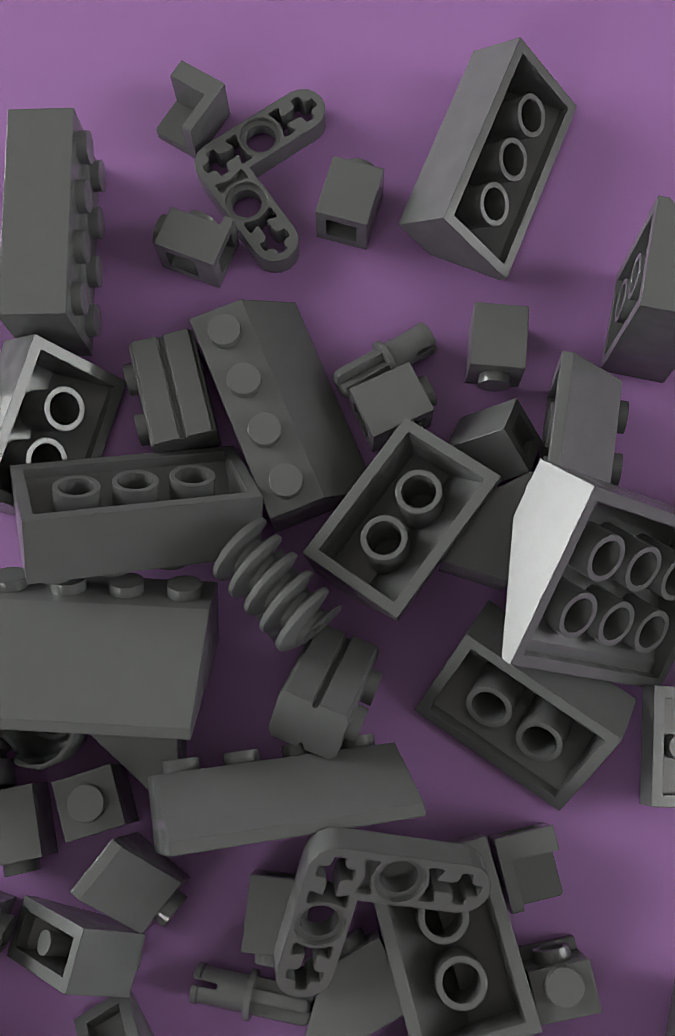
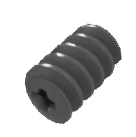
M259 517L237 532L222 549L214 564L213 575L220 581L231 579L228 591L232 597L238 599L248 596L244 603V611L248 615L256 616L264 613L260 621V629L263 633L270 634L281 630L275 641V646L279 651L285 652L305 644L316 636L336 617L342 605L327 611L321 608L329 590L326 587L311 593L305 590L314 573L310 569L294 576L289 572L298 555L295 552H290L277 558L274 553L282 538L279 534H275L261 541L258 536L264 529L267 521L263 517Z

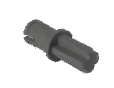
M420 322L384 343L381 341L372 343L371 352L335 371L332 376L334 384L344 398H350V388L407 362H410L412 365L437 353V346L434 345L436 340L426 324Z
M200 961L193 978L216 983L218 987L214 990L191 985L190 1003H200L240 1012L244 1021H249L253 1015L303 1027L310 1020L314 1005V995L300 998L287 995L280 990L276 979L260 976V969L253 968L251 974L208 965L206 962Z

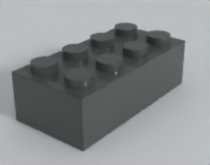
M74 108L8 109L0 243V320L14 338L36 334L77 356H93V337L101 335L102 327L100 309L94 302L95 288L102 287L103 267L100 256L96 255L97 239L104 238L105 232L103 212L101 207H98V192H105L106 173L103 161L96 160L94 156L91 132L83 130Z

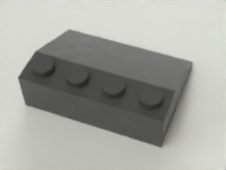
M540 458L513 517L502 659L514 666L643 687V685L662 686L675 660V506Z
M1 568L0 729L191 740L219 642L218 582L201 581L197 577L188 575L176 576L171 579L143 578L136 573H127L120 577L94 576L70 579L58 585L44 583L27 585L23 568Z

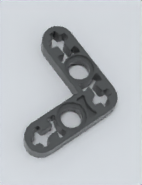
M297 89L286 94L204 145L195 157V170L201 188L223 217L225 215L235 220L238 238L257 264L264 270L272 273H282L291 269L296 264L300 255L299 239L295 227L257 177L323 135L326 128L325 103L321 96L308 89ZM299 111L305 116L312 113V120L306 122L302 117L295 119L294 114ZM288 128V136L285 137L283 131ZM257 134H268L275 139L274 146L265 152L253 151L247 144ZM235 149H239L240 155L245 163H241L239 155L235 157ZM218 163L222 168L227 167L228 172L220 175L216 170L211 172L210 166ZM252 197L257 199L262 206L255 215L241 217L233 211V207L238 200ZM268 225V231L277 243L284 242V252L278 253L274 248L268 250L266 237L262 232L264 227Z
M328 827L312 835L304 846L274 948L275 976L280 990L287 995L300 998L319 994L329 986L335 973L357 901L453 913L467 912L479 907L486 901L491 892V881L481 854L474 847L465 844L343 827ZM334 857H343L339 858L335 863L332 873L333 882L327 881L324 866L331 865ZM396 861H406L414 865V868L408 875L399 879H389L381 875L382 870L387 865ZM317 905H325L335 910L331 917L321 922H311L302 917L306 910ZM304 946L312 948L313 958L307 959L304 966H301L305 955Z

